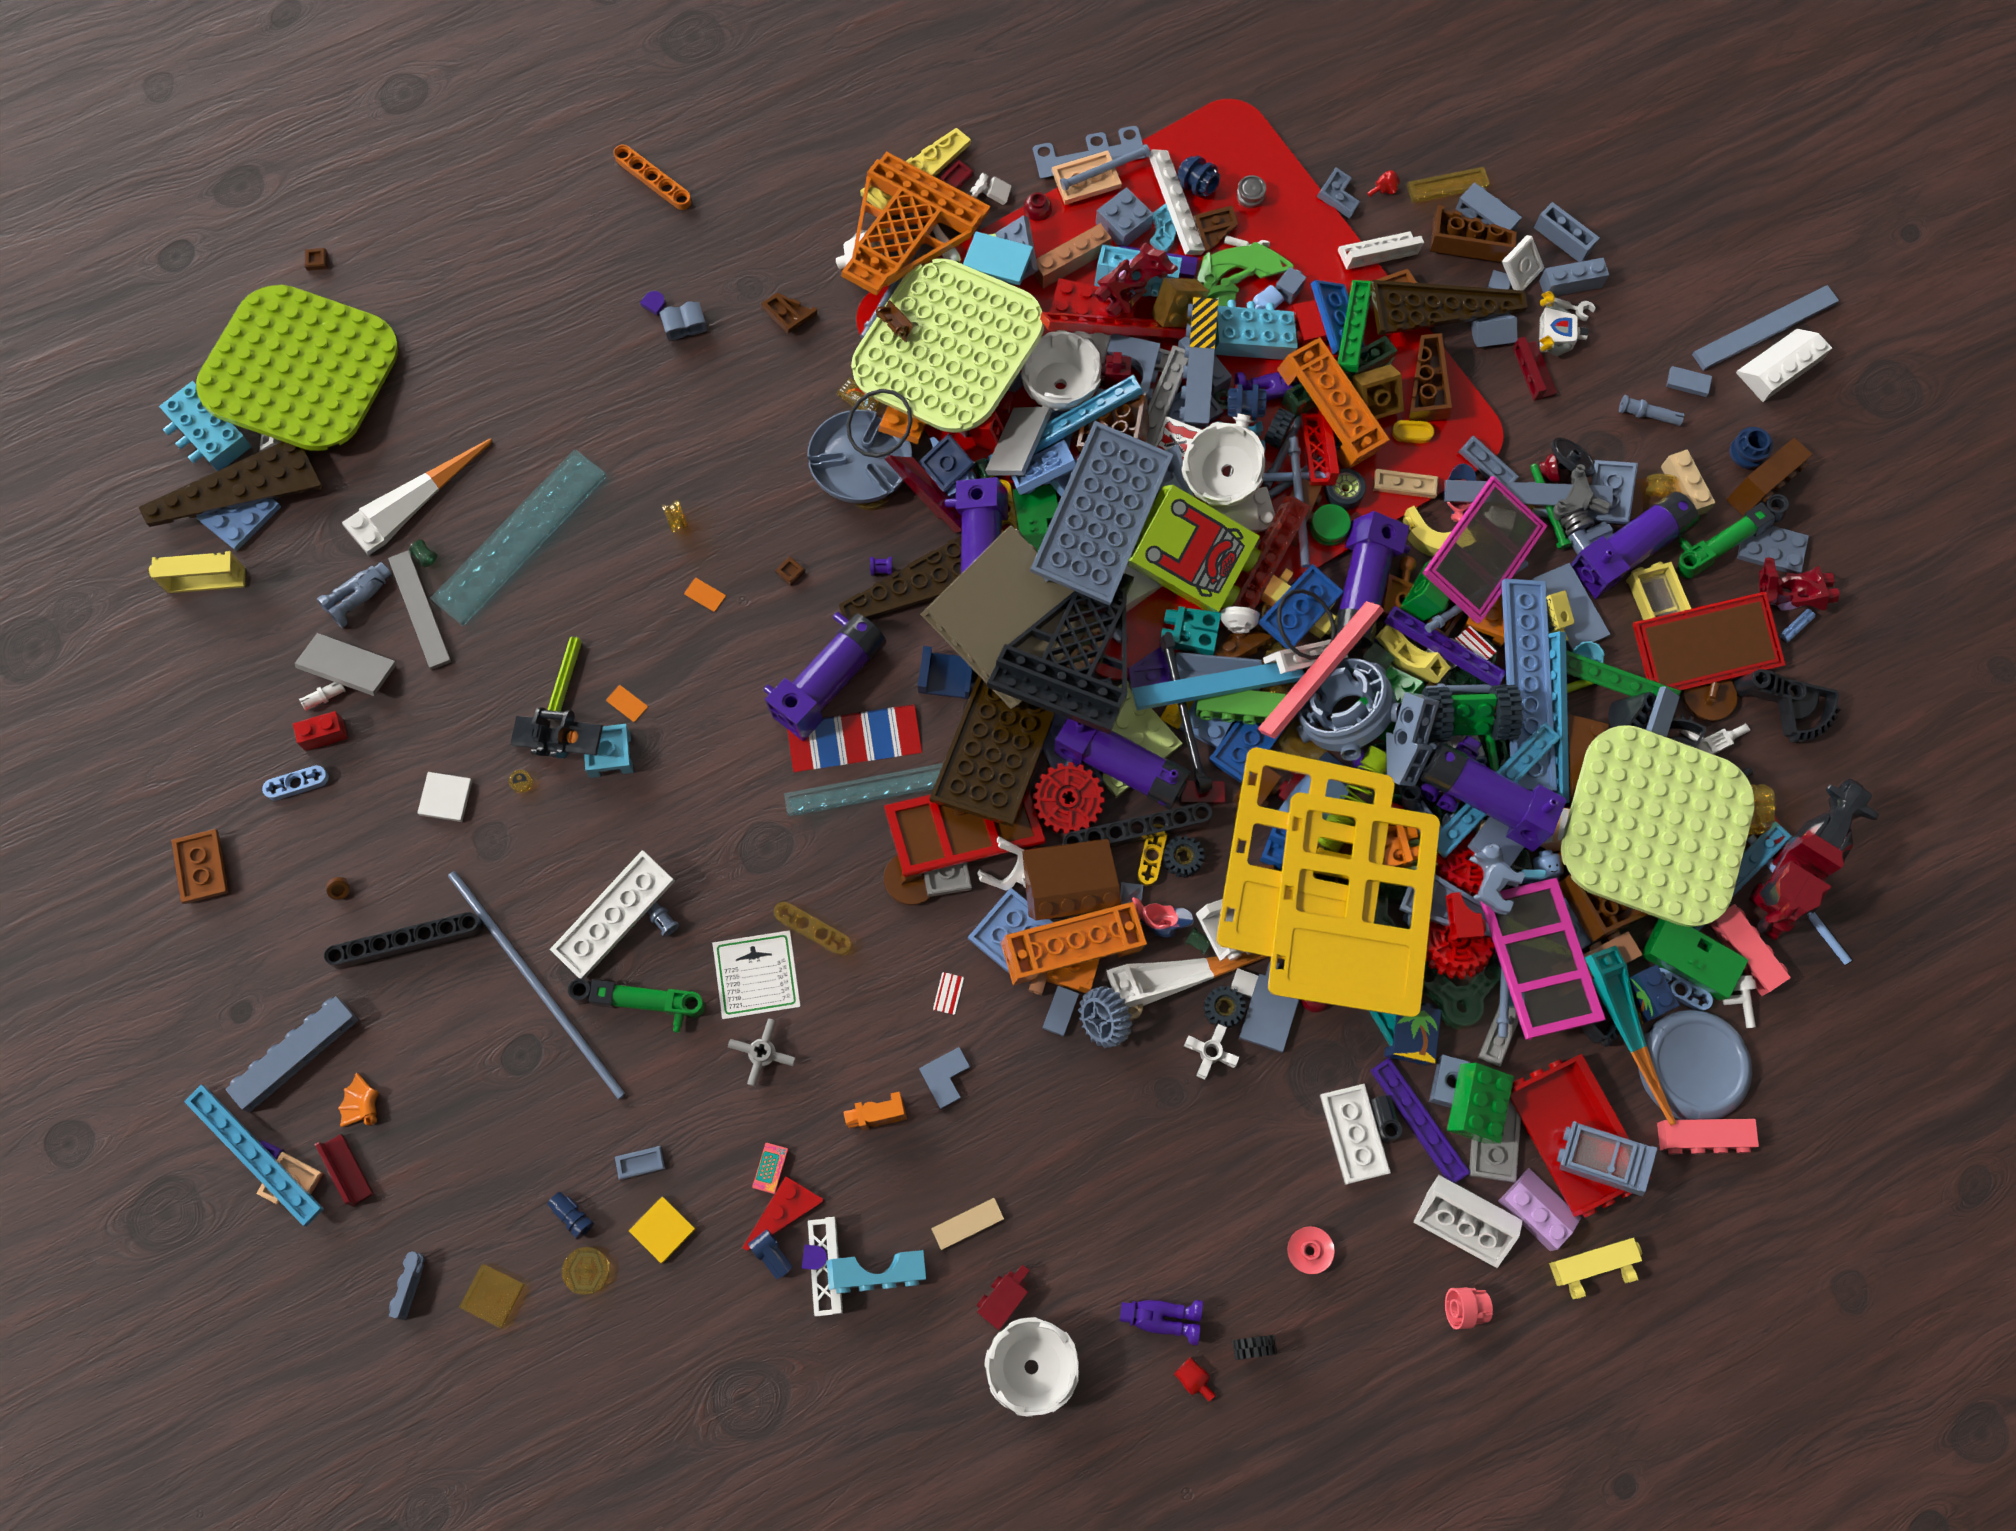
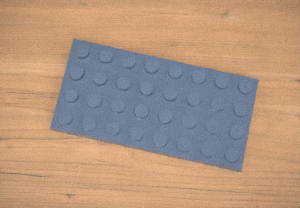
M1094 421L1030 572L1110 606L1173 454Z

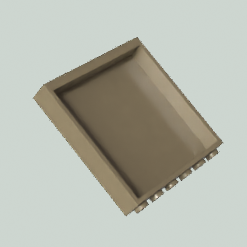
M1012 525L1003 531L920 614L986 683L996 666V660L1004 644L1008 645L1074 592L1072 589L1049 580L1046 582L1043 577L1030 572L1037 555V550ZM1078 606L1081 612L1090 610V608L1085 606ZM1066 609L1039 630L1054 634ZM1094 616L1084 618L1087 624L1096 622ZM1079 620L1070 623L1073 629L1082 626ZM1086 632L1076 634L1078 640H1080L1086 634ZM1031 636L1017 649L1042 658L1049 643ZM1071 636L1062 639L1064 645L1074 643ZM1063 653L1054 655L1056 662L1064 657ZM993 690L1010 709L1021 702L1019 699Z

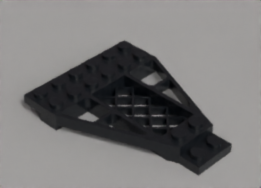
M1123 573L1110 606L1079 592H1072L1008 645L1004 644L996 660V666L987 681V687L1110 734L1124 706L1128 692L1126 604L1127 594L1134 582V576ZM1082 605L1090 608V610L1081 612L1078 606ZM1066 609L1054 634L1039 630ZM1103 613L1110 616V618L1101 620L1098 614ZM1094 616L1096 622L1087 624L1084 618ZM1079 620L1082 626L1073 629L1070 623ZM1111 624L1107 632L1105 626ZM1100 628L1102 634L1093 636L1090 630ZM1117 629L1121 630V661L1105 655ZM1086 632L1088 638L1079 641L1076 634ZM1031 636L1049 643L1042 658L1017 649V647ZM1071 636L1074 643L1064 645L1062 639ZM1102 640H1103V642H1102V644H1101V646H1100V648H1099L1096 642H1099V641H1102ZM1092 644L1094 650L1085 653L1082 647ZM1077 648L1080 655L1070 657L1068 651ZM1063 653L1066 659L1056 662L1054 655ZM1095 657L1091 665L1088 659ZM1084 661L1086 667L1077 670L1074 663ZM1100 664H1106L1122 670V688L1093 678Z

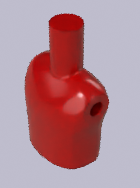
M1192 1357L1186 1360L1173 1374L1191 1395L1200 1392L1208 1401L1215 1397V1394L1206 1385L1210 1379L1209 1374Z

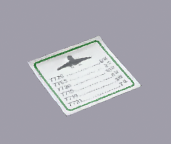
M790 930L712 943L722 1019L800 1007Z

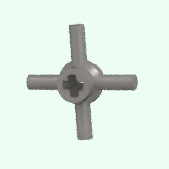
M773 1019L767 1020L762 1039H757L752 1044L733 1039L729 1041L728 1048L748 1053L749 1059L753 1063L747 1082L750 1086L756 1087L762 1066L769 1065L772 1061L794 1066L796 1057L776 1052L774 1045L770 1042L777 1022ZM764 1048L767 1054H762V1057H759L757 1051H761Z

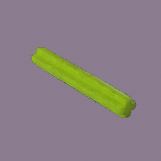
M570 637L549 703L548 710L561 712L582 641L580 638Z

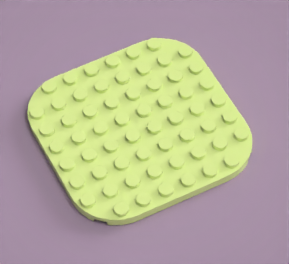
M934 259L932 263L923 266L919 264L906 274L889 299L914 325L907 342H904L900 337H896L894 332L887 326V323H884L881 318L877 317L855 350L852 358L853 376L856 384L864 394L878 389L894 390L905 397L911 407L913 418L942 431L963 432L979 426L991 416L1037 346L1044 331V324L1040 320L1042 309L1038 301L1022 289L956 261ZM880 393L870 396L908 415L902 400L893 394Z
M1624 725L1610 728L1598 735L1586 751L1562 837L1561 855L1563 864H1566L1568 871L1572 875V880L1585 891L1681 926L1696 927L1713 922L1726 911L1732 900L1754 812L1755 802L1752 787L1745 774L1736 765L1724 758L1639 727Z

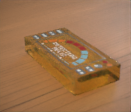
M850 377L837 391V396L852 406L865 395ZM868 397L860 403L857 409L875 411L881 402Z

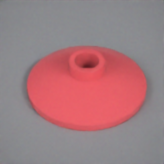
M1312 1226L1303 1227L1297 1230L1288 1242V1257L1293 1266L1303 1273H1321L1333 1261V1242L1329 1235L1320 1228ZM1310 1246L1313 1248L1314 1252L1312 1255L1306 1253V1247Z

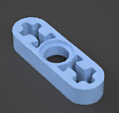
M315 765L269 779L264 783L262 790L265 796L276 801L322 787L328 782L329 775L324 768ZM316 772H319L321 775L319 780L316 781L313 777L316 776ZM294 778L301 779V784L297 788H291L290 786ZM274 785L278 787L275 794L270 792L273 790Z
M1659 968L1667 983L1673 980L1668 985H1670L1669 987L1678 1002L1699 1011H1704L1711 1007L1713 998L1708 991L1664 968ZM1676 984H1682L1685 987L1686 993L1684 996H1680L1675 992ZM1702 996L1705 1003L1699 1005V1000L1696 998Z

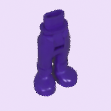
M1237 372L1234 376V384H1242L1243 390H1252L1253 384H1258V389L1268 388L1265 389L1266 401L1287 397L1293 393L1300 392V389H1304L1300 380L1288 386L1279 372L1251 378L1250 380H1247L1242 372Z
M1466 736L1463 742L1458 743L1456 749L1476 761L1481 743L1470 736ZM1423 784L1420 788L1422 796L1430 802H1435L1441 791L1430 784ZM1444 793L1438 800L1437 806L1444 810L1455 812L1458 808V802L1454 799V796Z
M1157 1300L1138 1301L1137 1304L1136 1301H1132V1303L1122 1302L1120 1321L1128 1322L1130 1326L1134 1325L1141 1330L1151 1333L1172 1334L1175 1336H1181L1182 1334L1188 1338L1191 1345H1198L1200 1324H1184L1179 1321L1165 1320L1163 1317L1184 1318L1200 1322L1203 1301L1195 1300L1188 1307Z

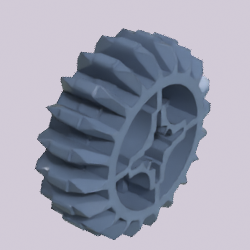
M1101 986L1091 989L1083 995V1000L1080 1001L1081 1008L1078 1009L1081 1013L1079 1019L1083 1022L1082 1027L1086 1029V1035L1091 1036V1042L1096 1041L1097 1046L1110 1048L1118 1046L1128 1039V1034L1131 1033L1130 1027L1133 1025L1130 1021L1132 1015L1128 1012L1129 1007L1125 1005V999L1120 998V992H1115L1114 988Z

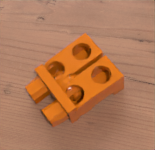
M1399 825L1388 826L1382 865L1408 868L1412 867L1413 862L1418 861L1419 846L1409 847L1408 841L1418 839L1416 828Z
M891 1093L892 1100L885 1102H867L864 1105L862 1102L855 1103L856 1109L844 1111L846 1126L849 1129L860 1127L862 1131L870 1130L869 1126L877 1127L907 1120L901 1093Z

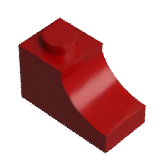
M1461 892L1450 893L1445 896L1451 941L1478 939L1485 936L1486 922L1482 919V913H1475L1470 910L1464 903Z

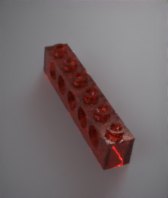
M1294 496L1284 498L1257 547L1260 550V556L1256 564L1249 572L1244 571L1236 585L1240 588V592L1231 607L1255 609L1311 506Z

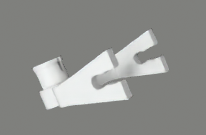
M998 836L997 843H999V848L1018 855L1016 865L1004 880H998L979 869V880L1003 890H1009L1016 882L1026 888L1023 849Z

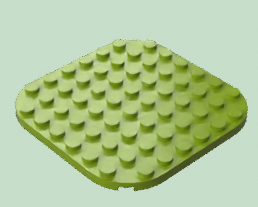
M267 286L252 292L241 302L197 376L196 390L203 407L220 420L303 449L327 450V447L338 443L342 445L357 432L397 359L398 344L392 328L384 320L373 314L292 286Z

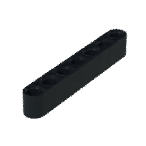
M1196 803L1078 830L1066 834L1063 839V845L1068 844L1070 840H1077L1079 843L1087 842L1090 836L1098 835L1101 839H1108L1110 848L1143 841L1148 838H1156L1200 828L1210 823L1212 809L1206 803ZM1203 810L1208 816L1205 819H1200L1196 816V813ZM1182 815L1186 818V822L1178 824L1174 818ZM1161 820L1165 826L1157 829L1153 826V823ZM1135 825H1140L1144 830L1142 833L1136 834L1131 829ZM1113 830H1119L1122 836L1115 839L1110 836V833Z
M465 912L332 945L325 950L324 959L336 969H345L477 936L483 930V922L474 913ZM470 920H475V925L467 929V923ZM453 925L452 932L444 934L445 928ZM426 931H431L430 937L423 940V934ZM408 936V942L405 945H400L401 939ZM386 942V947L378 951L379 944ZM364 947L363 953L360 956H356V951ZM337 953H341L340 960L334 962V956Z

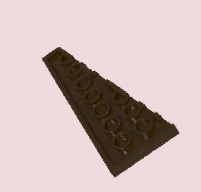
M1372 280L1370 284L1378 335L1525 312L1528 308L1524 290Z
M281 442L139 506V509L146 524L149 527L172 523L180 518H195L198 514L207 512L213 514L217 513V510L225 508L235 509L258 504L266 499L284 498V495L293 493L303 494L304 491L316 488L320 490L323 486L305 450L289 443Z
M961 536L949 540L944 546L914 560L907 567L898 572L895 571L883 581L874 583L872 587L864 592H859L839 604L841 614L848 620L855 614L871 619L936 599L961 574Z

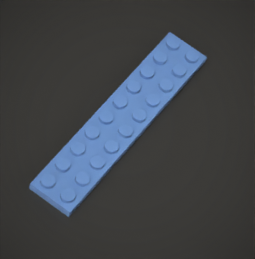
M1504 579L1502 581L1507 685L1518 686L1520 697L1522 698L1521 705H1523L1521 735H1519L1517 740H1509L1510 757L1544 722L1553 729L1545 581ZM1554 745L1517 784L1530 791L1539 784L1553 792L1557 791Z

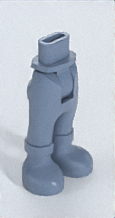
M380 562L375 567L370 566L369 569L358 572L341 586L335 588L332 594L321 595L316 600L328 614L330 613L334 621L341 628H344L347 625L346 613L370 599L386 583L385 579L391 576L392 573Z

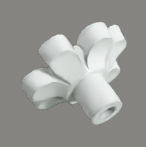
M982 173L975 183L976 186L971 188L972 197L976 198L982 192L987 195L989 189L986 182L989 177L987 174Z

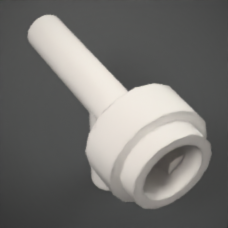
M1752 975L1740 976L1733 991L1741 990V995H1732L1729 999L1723 1000V1005L1743 1003L1746 1028L1756 1027L1750 989L1757 987Z

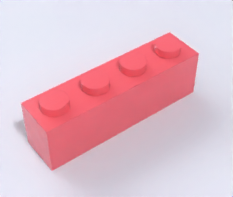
M1735 904L1726 909L1718 919L1708 923L1725 947L1748 959L1743 972L1746 976L1752 975L1756 981V989L1761 996L1771 992L1791 978L1788 975L1787 968L1782 963H1779L1774 956L1772 948L1763 942L1759 931L1754 926H1751L1746 919L1744 911Z
M1756 1119L1675 1120L1676 1124L1672 1126L1668 1120L1657 1123L1660 1151L1668 1150V1154H1683L1682 1150H1691V1154H1704L1705 1150H1714V1154L1728 1153V1149H1736L1737 1153H1751V1149L1759 1147Z

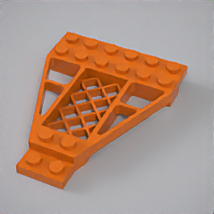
M886 151L880 160L877 159L867 172L853 254L842 270L841 277L877 296L883 286H889L904 277L919 264L923 266L970 239L989 213L990 206ZM870 186L892 196L883 210L866 202ZM901 202H904L905 204H907V205H909V206H907V207H902V206H901ZM868 212L877 218L860 240L864 213ZM918 212H922L927 216H919ZM914 213L915 217L905 218L904 214ZM900 215L901 219L892 220L891 216ZM938 223H943L962 233L946 243L929 235ZM917 224L919 229L910 230L908 225ZM904 226L905 231L896 232L894 227ZM890 228L891 233L882 234L880 229ZM899 238H908L909 242L899 243ZM894 239L895 244L885 245V240ZM878 241H880L881 246H879V247H872V246H871V243H872V242H878ZM922 244H928L935 248L908 264ZM898 251L899 256L889 257L888 252Z

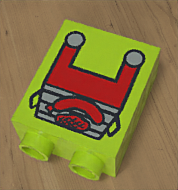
M1175 485L1163 486L1151 506L1127 566L1201 609L1219 612L1221 607H1231L1236 601L1240 588L1234 585L1241 570L1249 572L1256 564L1260 556V550L1255 548V545L1260 536Z

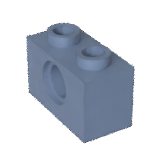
M1446 1055L1438 1058L1429 1102L1452 1107L1455 1088L1448 1086L1447 1077H1451L1457 1082L1460 1064L1469 1063L1468 1061Z

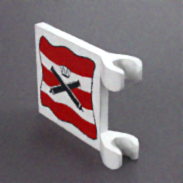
M1166 416L1155 447L1168 450L1175 445H1179L1182 459L1184 460L1187 445L1202 430Z

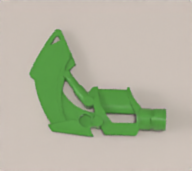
M1254 242L1250 246L1233 247L1210 255V252L1203 257L1197 280L1209 290L1207 298L1218 299V306H1228L1227 302L1235 300L1236 293L1239 292V288L1235 284L1241 282L1242 279L1254 274L1259 278L1283 273L1289 267L1293 268V264L1273 250ZM1237 267L1245 269L1229 278H1223L1221 285H1217L1220 279L1232 269Z

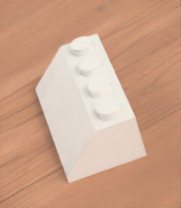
M1796 329L1737 370L1736 373L1758 398L1764 402L1821 362L1832 347L1819 333Z
M1438 1175L1428 1190L1414 1219L1415 1224L1496 1268L1499 1267L1519 1238L1523 1221Z

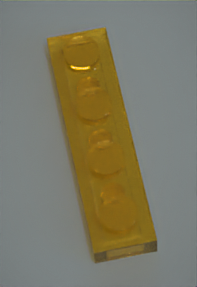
M1484 167L1410 181L1407 184V189L1412 203L1464 193L1474 182L1483 188H1488L1490 183Z

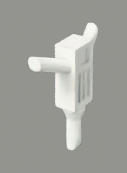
M1744 724L1732 731L1722 729L1703 738L1697 749L1715 755L1730 747L1734 743L1735 738L1749 732L1750 728L1747 724ZM1687 730L1679 732L1694 742H1697L1700 737Z

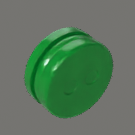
M1335 504L1319 507L1315 511L1310 524L1312 537L1318 543L1325 546L1340 544L1347 537L1350 530V516L1345 509Z

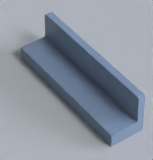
M1179 652L1176 653L1175 657L1180 679L1262 665V661L1257 659ZM1260 688L1253 689L1252 691H1260Z

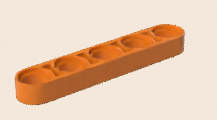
M619 145L614 149L616 162L677 209L685 210L690 207L691 198L686 189L629 146ZM621 152L628 153L626 158L618 157ZM641 163L643 167L637 170L633 168V165ZM650 174H656L658 176L657 179L653 181L648 180L647 177ZM665 185L672 186V189L668 192L662 190ZM680 196L687 197L684 203L676 201Z

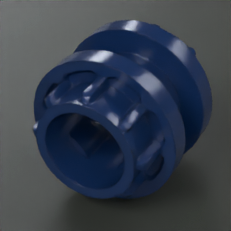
M1197 155L1195 157H1188L1182 162L1178 170V179L1182 188L1186 190L1192 189V193L1197 197H1206L1211 195L1218 187L1220 174L1215 164L1211 162L1206 163L1203 157Z
M1237 384V388H1230L1228 390V415L1230 417H1237L1238 414L1251 415V421H1257V417H1264L1266 414V390L1258 389V384H1253L1252 390H1242V384Z
M1745 428L1731 443L1730 456L1742 468H1756L1772 452L1773 441L1769 433L1761 428Z

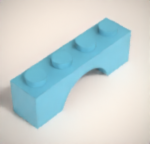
M923 1250L895 1254L891 1266L882 1274H873L865 1271L858 1264L855 1257L837 1258L827 1261L829 1290L836 1289V1294L851 1292L850 1288L859 1287V1291L874 1290V1285H882V1289L896 1288V1283L904 1282L905 1287L918 1286L919 1281L926 1279Z

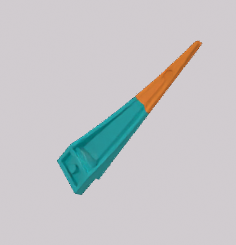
M1616 945L1585 957L1588 969L1595 978L1592 982L1669 1124L1671 1126L1676 1124L1644 1039L1632 994L1627 965Z

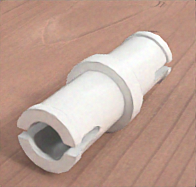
M333 682L323 688H316L317 691L299 700L305 711L322 702H329L328 699L346 690L342 684Z

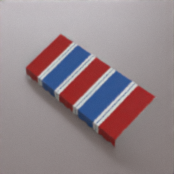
M914 704L825 717L804 741L787 729L793 772L922 753Z

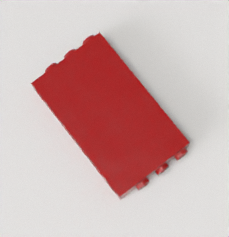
M1580 1054L1565 1062L1559 1059L1549 1064L1550 1069L1545 1072L1541 1068L1531 1073V1079L1527 1081L1523 1077L1514 1081L1510 1100L1573 1216L1576 1217L1583 1214L1584 1218L1596 1213L1595 1208L1599 1205L1605 1208L1616 1202L1615 1197L1621 1195L1624 1198L1633 1193L1559 1169L1561 1162H1557L1560 1148L1565 1149L1567 1141L1563 1140L1566 1127H1571L1573 1121L1630 1140L1586 1060ZM1580 1134L1572 1162L1608 1174L1607 1168L1611 1164L1616 1145ZM1619 1146L1614 1164L1615 1171L1611 1175L1622 1179L1625 1178L1632 1150Z

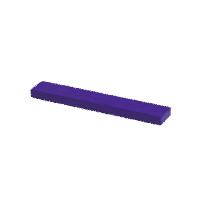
M1396 606L1393 607L1384 622L1433 652H1438L1443 658L1491 686L1500 685L1506 674V671L1437 630H1433L1430 633L1427 632L1425 623Z
M1388 1058L1371 1069L1370 1072L1386 1095H1391L1393 1105L1444 1178L1456 1183L1470 1174L1466 1165L1392 1060Z

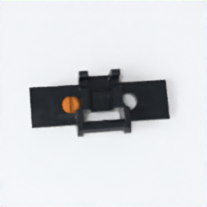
M538 707L534 717L516 716L510 745L535 748L531 749V754L535 756L564 759L569 753L597 756L603 725L574 722L575 714L570 710L559 712ZM548 719L562 720L561 725L556 726V728H549L551 721Z

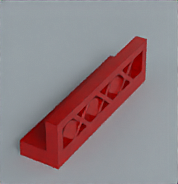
M1320 410L1317 414H1301L1300 419L1310 486L1335 485L1339 476V467L1333 429ZM1307 421H1317L1318 426L1313 429L1307 424ZM1312 436L1320 440L1317 446L1310 442L1309 439ZM1317 453L1323 457V460L1318 463L1312 458V455ZM1320 470L1325 474L1326 478H1315L1314 473Z

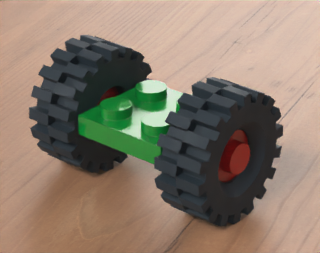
M1494 685L1491 686L1490 693L1471 695H1452L1448 687L1424 688L1422 695L1439 701L1427 743L1449 742L1452 736L1490 735L1493 740H1517L1519 735H1521L1520 728L1523 725V705H1521L1522 698L1520 697L1518 686Z

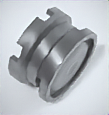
M1249 175L1241 179L1237 190L1238 202L1246 208H1255L1261 205L1266 193L1265 182L1255 175Z
M1588 509L1575 511L1561 519V525L1566 528L1565 532L1568 537L1580 529L1587 530L1595 524L1593 519L1588 516Z

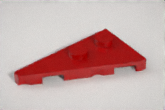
M785 1177L742 1248L747 1251L750 1250L748 1243L766 1229L772 1235L776 1234L797 1218L802 1217L817 1205L822 1204L824 1199Z

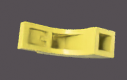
M1415 506L1408 508L1404 514L1403 522L1410 529L1407 540L1420 552L1434 557L1451 532L1441 533L1432 530L1426 525ZM1465 528L1455 543L1467 553L1471 551L1476 542L1468 529Z
M1388 624L1375 637L1384 647L1385 651L1383 653L1390 661L1407 674L1421 681L1438 683L1451 668L1438 652H1425L1417 648L1400 631Z

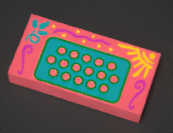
M765 1143L753 1183V1189L772 1194L776 1193L788 1148Z

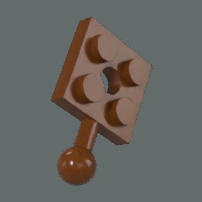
M1405 556L1400 560L1401 579L1389 574L1381 606L1384 610L1381 614L1382 616L1388 617L1394 606L1400 609L1402 604L1399 602V597L1404 601L1413 586L1410 583V575L1417 565L1413 557Z

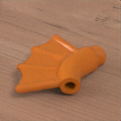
M356 1073L350 1086L344 1088V1100L338 1108L342 1117L340 1127H345L360 1120H364V1124L367 1126L374 1125L377 1122L375 1101L379 1092L371 1088L361 1075Z

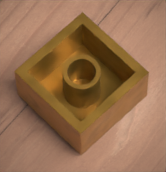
M1164 278L1151 315L1162 327L1187 328V324L1191 325V317H1187L1188 304L1193 303V297L1207 298L1209 290L1197 279Z
M1391 364L1352 376L1354 388L1375 419L1404 411L1401 373Z

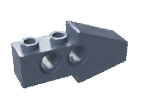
M1405 692L1394 733H1386L1387 775L1392 777L1394 783L1406 786L1416 785L1433 749V746L1428 745L1427 742L1439 701L1421 694Z

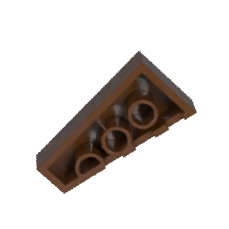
M1438 204L1433 219L1430 251L1502 262L1516 247L1517 232L1495 224H1484L1481 219L1476 217L1473 219L1464 217L1462 212L1456 210L1454 212L1447 211L1445 206Z
M1442 333L1421 335L1409 421L1450 419L1452 404Z
M1793 438L1752 472L1726 500L1744 516L1747 511L1762 501L1766 502L1774 494L1773 491L1778 492L1786 484L1785 480L1787 482L1791 481L1798 474L1796 471L1801 472L1809 464L1807 460L1813 454L1796 438Z
M1567 714L1569 803H1566V806L1571 807L1586 751L1598 735L1608 730L1609 724Z

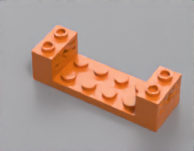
M1321 338L1287 355L1278 367V372L1288 386L1300 380L1343 445L1336 451V454L1343 468L1350 469L1373 456L1390 440Z
M1134 902L1007 934L1001 941L1013 986L1035 980L1042 973L1118 954L1119 957L1138 953L1147 945Z

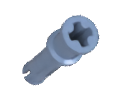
M1628 395L1623 396L1619 406V413H1631L1638 418L1645 416L1677 426H1681L1684 419V413L1647 404L1643 399L1640 401L1631 399Z
M655 902L647 911L650 915V921L656 923L662 931L663 937L671 935L678 929L679 923L672 920L668 915L666 907H661Z

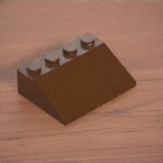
M1108 839L1022 851L1028 915L1035 921L1091 913L1121 905L1120 888Z

